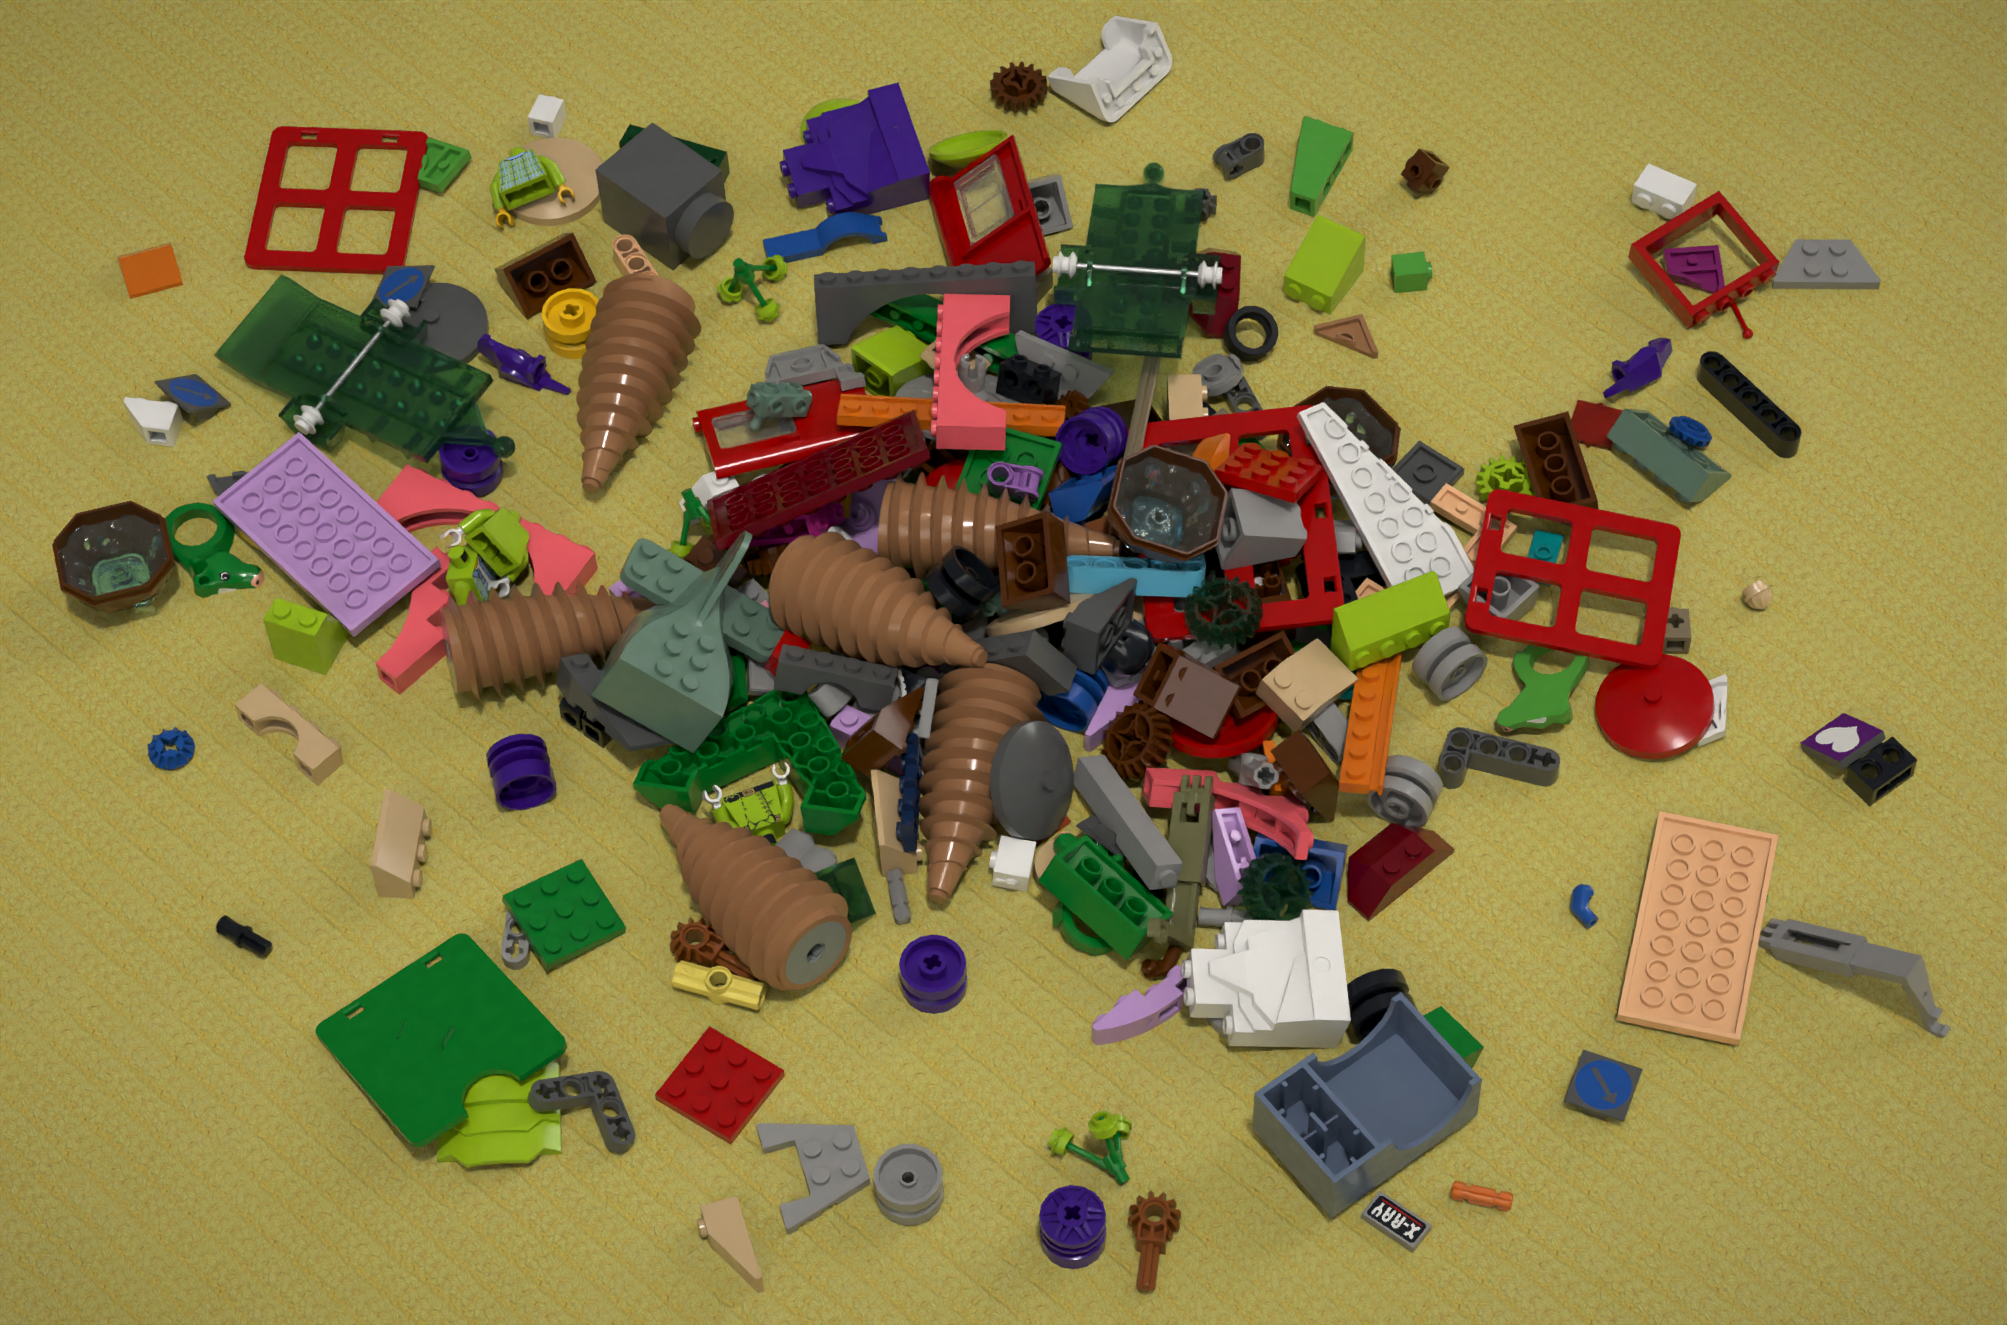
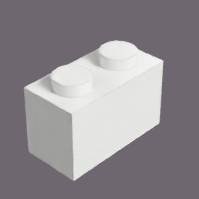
M1648 163L1634 184L1631 203L1660 214L1667 219H1673L1692 206L1695 200L1697 184Z

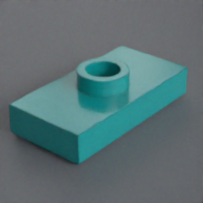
M1535 530L1528 558L1557 563L1564 535ZM1536 582L1538 584L1551 586L1550 584Z

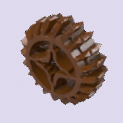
M1135 702L1133 706L1125 705L1124 712L1116 711V719L1109 720L1111 724L1109 729L1103 731L1106 734V738L1100 743L1105 748L1100 753L1106 756L1121 778L1141 782L1145 778L1146 768H1159L1161 763L1167 764L1165 757L1167 754L1172 753L1169 747L1176 742L1171 737L1175 732L1171 726L1172 721L1166 714L1145 702L1143 704Z

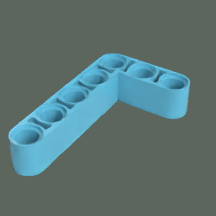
M1181 534L1175 537V549L1178 548ZM1204 553L1184 563L1172 564L1139 557L1067 556L1070 593L1099 594L1130 578L1137 579L1135 594L1137 596L1199 597L1204 592L1206 572Z

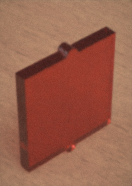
M1578 400L1571 419L1578 442L1584 444L1587 448L1592 446L1611 451L1613 441L1607 437V434L1623 410L1603 406L1602 403L1595 404Z

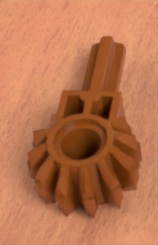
M690 917L686 925L678 922L677 931H672L670 935L671 943L669 945L670 951L674 954L677 963L683 960L708 968L723 966L733 975L758 981V978L753 975L750 968L745 966L738 956L728 951L723 937L715 933L711 924L706 925L703 917L698 922H694ZM693 941H700V942H701V943H699V944H697V945H691V944H689V943H691V942H693Z
M1151 1190L1148 1193V1199L1138 1195L1136 1198L1137 1205L1129 1207V1214L1131 1216L1128 1217V1226L1133 1228L1132 1234L1136 1238L1137 1252H1141L1137 1288L1146 1293L1154 1291L1156 1288L1159 1255H1166L1167 1240L1171 1241L1173 1239L1172 1232L1179 1231L1180 1223L1178 1221L1181 1219V1211L1176 1209L1177 1203L1174 1199L1166 1201V1194L1164 1192L1159 1197H1154V1193ZM1152 1215H1157L1162 1219L1154 1222L1148 1220L1147 1218Z

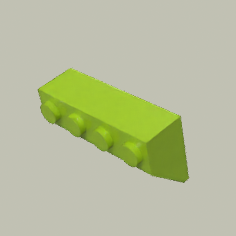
M1434 570L1334 608L1331 652L1350 671H1354L1407 649L1415 648L1429 641L1440 631L1449 628L1450 610L1437 573Z

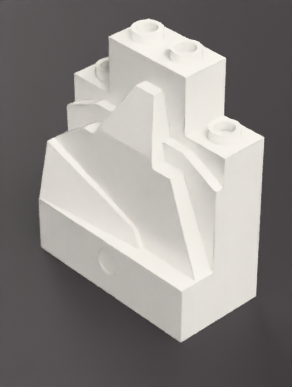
M1302 910L1298 918L1290 921L1244 920L1243 923L1224 922L1220 933L1215 935V949L1191 948L1187 959L1182 961L1181 975L1187 981V987L1184 990V1004L1189 1006L1190 1017L1223 1018V1033L1228 1034L1229 1046L1337 1048L1351 1021L1339 911Z

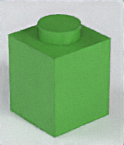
M1424 252L1395 254L1391 256L1390 273L1394 293L1427 290L1428 279L1432 278L1431 262H1426Z

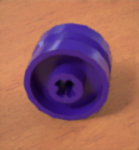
M466 425L448 432L441 440L438 451L443 479L450 482L456 488L472 492L476 497L484 496L495 490L502 480L503 464L499 439L492 431L482 426Z
M933 934L917 938L910 942L903 950L899 962L900 980L903 996L910 1006L920 1012L937 1014L947 1012L961 1002L968 986L967 967L964 952L956 942L946 936Z

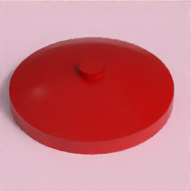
M1662 654L1660 664L1654 669H1645L1626 664H1620L1614 668L1599 687L1595 709L1602 734L1618 750L1638 758L1662 759L1685 752L1704 737L1713 721L1715 705L1712 687L1707 677L1699 668L1685 659Z
M1268 705L1242 719L1229 712L1216 739H1212L1168 716L1172 721L1171 726L1175 730L1171 737L1176 742L1171 744V746L1183 753L1203 758L1231 757L1251 751L1262 745L1263 741H1267L1274 733L1278 724V715Z

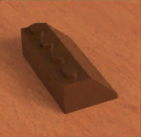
M1568 411L1514 425V431L1536 497L1599 509L1598 500Z

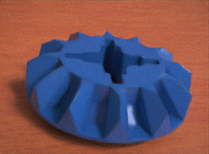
M1675 416L1669 422V429L1674 433L1675 437L1682 439L1683 442H1687L1691 446H1708L1712 440L1708 429L1695 419L1686 416Z
M176 727L169 731L163 729L161 734L153 735L152 742L147 744L150 761L155 766L167 770L185 765L192 758L195 751L193 738H191L186 730L180 731ZM175 743L178 751L172 749L166 751L164 744L172 746Z

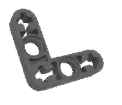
M595 1071L538 1080L532 1085L527 1098L528 1103L535 1110L551 1111L590 1105L608 1149L615 1153H625L631 1148L636 1136L635 1130L616 1083L608 1073ZM564 1087H574L579 1092V1095H568L564 1091ZM602 1108H613L617 1116H607L602 1111Z

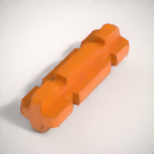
M1454 1181L1452 1185L1451 1198L1454 1200L1463 1201V1199H1468V1203L1491 1208H1493V1205H1496L1497 1209L1504 1211L1511 1209L1513 1194L1510 1192L1500 1191V1193H1496V1189L1471 1184V1187L1466 1186L1467 1183Z

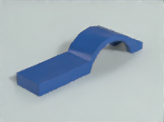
M847 212L828 217L814 229L764 239L763 247L767 258L780 255L783 257L784 262L789 263L821 256L833 242L841 238L862 236L876 244L887 241V235L881 231L882 219L880 216Z

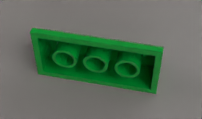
M1084 835L1055 855L1038 880L1051 894L1055 895L1072 913L1077 915L1094 933L1105 940L1127 961L1144 949L1154 938L1147 937L1150 918H1161L1168 922L1174 915L1168 907L1087 835Z

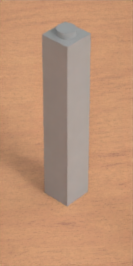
M1106 756L1078 757L1074 771V785L1101 823L1116 833V844L1148 889L1176 887L1183 862Z

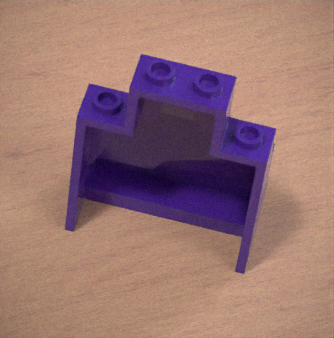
M899 83L868 90L867 98L858 104L823 112L821 116L807 119L806 130L802 132L805 144L783 150V161L779 162L782 176H787L790 183L787 184L789 197L791 200H796L798 208L826 201L829 214L834 213L836 215L839 213L856 212L870 215L929 199L930 171Z

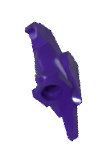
M483 334L477 342L478 351L496 364L499 369V375L504 379L538 391L544 388L565 395L570 394V388L550 378L551 375L545 369L547 367L545 356L539 354L538 357H532L522 349H515L493 340L491 335Z
M1664 337L1653 339L1648 342L1649 346L1640 349L1629 360L1622 362L1615 360L1612 362L1611 370L1616 383L1603 392L1604 398L1611 397L1626 389H1630V392L1662 377L1664 364L1673 351L1671 339Z

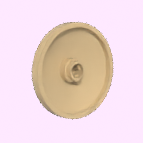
M544 138L522 146L525 151L534 149L537 156L544 155L556 162L566 180L564 184L573 190L576 201H574L571 194L567 193L563 196L566 206L563 205L558 197L559 189L556 187L555 193L508 210L515 217L534 225L556 226L580 219L599 203L600 195L595 169L602 162L591 148L583 143L567 138Z
M1070 593V604L1045 611L1011 609L1005 614L998 616L985 627L988 637L1034 630L1064 620L1069 612L1073 613L1080 602L1097 594Z

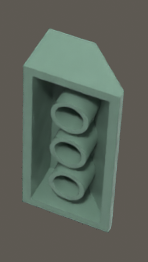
M1624 409L1607 434V437L1614 442L1612 446L1623 454L1628 453L1634 457L1633 462L1638 467L1646 471L1648 469L1655 474L1654 478L1656 481L1666 487L1670 485L1677 491L1675 495L1686 503L1703 502L1732 476L1695 446H1691L1689 443L1683 442L1682 439L1675 437L1674 433L1670 431L1669 426L1647 410Z

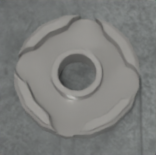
M1229 353L1228 356L1214 354L1206 357L1192 369L1193 374H1201L1202 385H1207V397L1218 396L1229 391L1239 383L1244 373L1240 359L1234 354Z

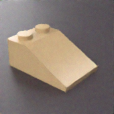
M1317 638L1281 662L1261 680L1256 694L1296 732L1298 729L1300 731L1304 729L1353 686L1359 678Z

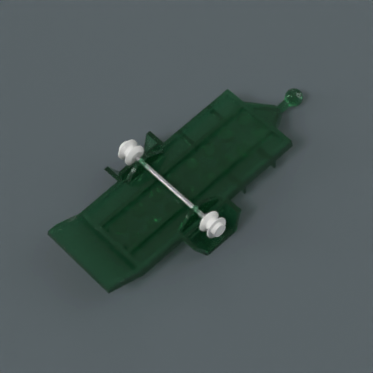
M1155 162L1149 163L1143 170V176L1147 183L1095 185L1086 246L1061 244L1059 256L1053 257L1052 272L1057 273L1058 284L1054 286L1055 303L1076 305L1068 351L1182 358L1190 304H1193V313L1215 315L1218 286L1222 284L1223 268L1220 267V255L1197 254L1204 191L1174 189L1159 185L1158 183L1164 178L1165 172L1163 167Z
M280 275L214 354L216 358L253 383L289 399L290 401L278 416L295 434L300 432L313 445L328 452H332L344 438L346 426L366 435L373 444L377 440L401 451L408 460L414 457L426 464L443 443L487 445L492 447L494 453L500 458L511 457L516 449L512 438L508 436L497 438L489 434L477 401L494 381L491 375L422 344L421 342L428 335V321L423 320L417 328L401 321L403 318L410 319L411 315L408 312L410 310L409 307L399 299H396V301L388 300L387 303L390 308L387 309L380 300L374 298L359 316L317 297L292 279Z

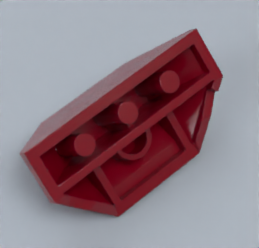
M1207 248L1185 257L1183 260V270L1198 271L1199 265L1203 261L1206 262L1207 267H1213L1215 262H1218L1217 267L1223 268L1222 284H1216V289H1214L1212 284L1206 283L1202 289L1198 284V277L1182 276L1181 304L1191 318L1201 327L1200 330L1205 336L1224 339L1223 330L1225 323L1238 310L1241 255L1236 251Z
M1391 823L1349 857L1347 903L1369 922L1452 855L1455 849L1433 830Z

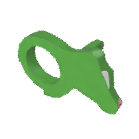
M1528 645L1523 652L1517 651L1514 658V669L1519 678L1526 684V687L1509 707L1499 712L1497 723L1505 732H1511L1521 727L1544 729L1554 723L1570 724L1573 714L1569 703V695L1586 673L1590 661L1589 657L1575 654L1573 662L1563 671L1554 674H1542L1533 669L1534 664L1540 656L1553 649Z

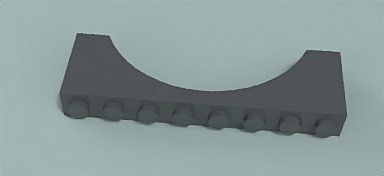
M1020 260L1014 263L1002 264L990 262L985 265L961 264L951 267L936 265L931 268L907 267L900 270L878 269L866 272L853 270L848 273L824 272L814 275L819 344H846L855 328L878 308L901 298L922 294L1010 295L1009 332L1016 334L1022 330L1026 333H1035L1037 294L1034 262Z

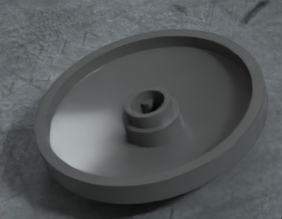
M431 283L432 290L424 301H420L417 308H409L410 319L403 318L401 320L403 327L393 328L389 326L381 335V346L390 361L403 370L420 375L448 373L471 362L480 353L477 342L483 334H489V322L484 305L469 290L449 283ZM382 316L379 322V329L385 323Z
M1023 721L1017 723L1006 732L996 749L990 775L991 799L999 822L1010 835L1024 840L1044 839L1058 829L1068 812L1074 786L1073 763L1065 739L1054 726L1043 721Z

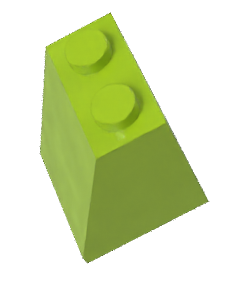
M1318 214L1284 274L1283 293L1293 299H1298L1311 305L1316 310H1321L1331 315L1364 270L1366 236Z
M898 325L851 347L854 371L864 374L866 382L864 389L874 396L895 397L897 391L908 381L934 373V369L929 367L927 362L920 357L929 344H924L912 332L905 331Z
M277 597L263 619L275 659L323 675H327L350 635L341 626L340 621L331 615Z

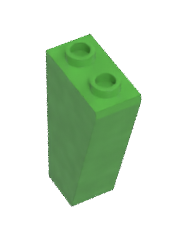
M1307 116L1303 117L1290 191V209L1315 217L1353 150L1354 132L1324 123L1318 119Z

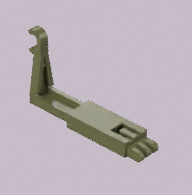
M1182 775L1180 792H1174L1168 843L1183 862L1176 887L1167 889L1166 907L1174 915L1168 922L1161 918H1150L1147 928V937H1154V942L1160 943L1164 947L1174 945L1179 948L1191 949L1194 946L1200 886H1205L1212 831V811L1215 805V798L1212 796L1213 776H1206L1204 787H1201L1202 777L1194 775L1193 784L1190 787V775ZM1195 804H1200L1198 823L1188 822V816H1196Z

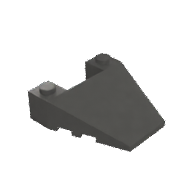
M588 653L560 657L556 685L566 701L574 708L579 706L586 711V717L592 722L597 720L605 726V732L631 752L674 743L591 696L602 670H598Z

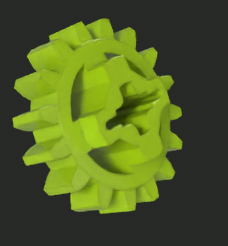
M1500 455L1498 462L1490 458L1489 466L1482 464L1481 470L1477 472L1476 492L1480 493L1479 499L1481 501L1487 500L1489 493L1495 489L1531 496L1535 495L1527 468H1525L1524 459L1517 463L1515 462V456H1512L1510 460H1505V457Z

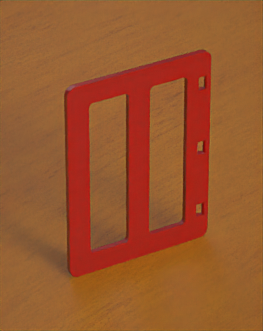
M1313 405L1149 422L1143 444V449L1153 444L1161 447L1201 443L1203 439L1228 433L1230 435V456L1239 448V440L1242 438L1287 434L1290 438L1293 458L1312 459L1315 461V464L1323 466L1312 445H1306L1305 436L1307 435L1296 417L1299 412L1313 407ZM1156 464L1148 465L1145 471L1151 484L1158 483L1161 479L1158 473L1159 466ZM1324 468L1322 477L1297 501L1301 509L1300 516L1303 527L1307 531V540L1303 545L1309 596L1298 600L1259 603L1256 598L1253 565L1224 570L1228 602L1224 608L1176 612L1174 610L1173 597L1143 596L1146 628L1151 632L1156 643L1333 623V609L1344 605L1329 481ZM1228 484L1224 485L1228 493L1231 488L1242 489ZM1324 506L1326 518H1316L1314 508ZM1139 554V558H1147L1146 556ZM1334 580L1335 592H1325L1324 582Z

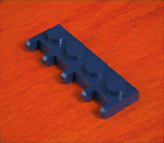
M910 733L906 737V742L908 743L907 752L902 753L901 756L902 770L905 771V776H900V792L903 794V798L898 799V813L902 819L901 822L896 823L897 839L902 840L905 852L917 851L918 802L921 797L919 780L922 777L921 761L923 756L919 737L916 733Z

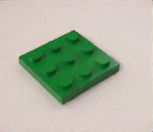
M1006 427L1005 450H970L955 490L958 489L965 478L969 492L978 494L985 482L988 487L987 471L996 462L1034 466L1044 472V476L1039 481L1037 490L1039 499L1037 502L1030 503V506L1040 510L1063 449L1062 443ZM1002 476L994 479L996 482L1007 480V478ZM989 491V495H990V496L995 497V498H998V499L1000 498V497L994 496V495ZM1010 498V501L1017 503L1019 505L1022 502L1020 500Z
M582 859L506 893L502 898V902L546 971L626 933L625 924Z

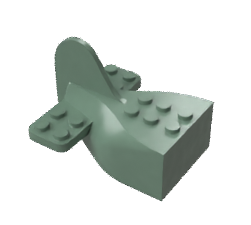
M743 531L717 565L705 572L648 539L641 538L637 540L623 565L620 579L627 587L657 605L640 612L617 640L591 696L692 753L696 751L722 719L735 677L734 664L728 646L758 662L767 663L784 633V630L779 628L774 621L770 609L727 585L748 549L752 534Z

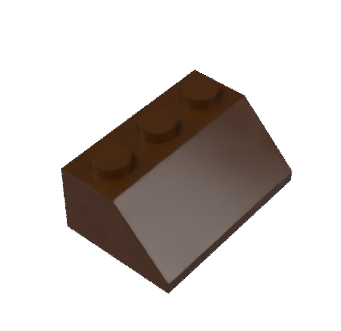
M563 233L494 269L506 294L525 318L541 311L547 299L556 292L568 288L584 289L597 282L574 233Z
M1048 511L995 526L1002 607L1004 609L1045 611L1070 604L1064 523Z
M1284 630L1212 667L1218 673L1241 686L1229 711L1237 718L1242 719L1267 706L1256 694L1261 680L1281 662L1296 653Z

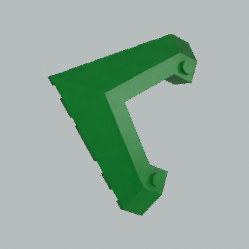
M773 689L754 700V703L746 707L743 706L722 718L694 753L676 744L668 749V754L654 761L651 758L642 763L633 782V788L662 809L665 805L672 804L695 815L704 790L707 793L714 791L713 785L720 788L776 761L779 762L786 772L784 763L786 762L790 767L788 776L804 796L800 809L805 832L832 836L858 819L867 798L850 764L841 759L840 746L826 721L821 717L819 709L809 698L807 690L803 695Z

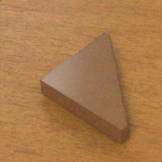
M1363 314L1314 325L1315 335L1370 358H1378V350Z

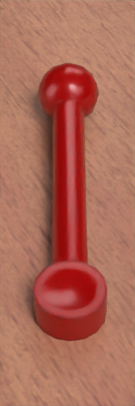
M1735 300L1731 307L1743 329V337L1750 339L1753 336V331L1747 327Z

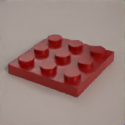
M1243 443L1215 469L1214 473L1221 483L1295 503L1322 477L1324 466L1315 464V461L1312 459L1290 457L1284 451L1262 449L1256 443Z
M709 1026L656 1092L655 1097L660 1103L731 1145L781 1082L785 1073L780 1067Z

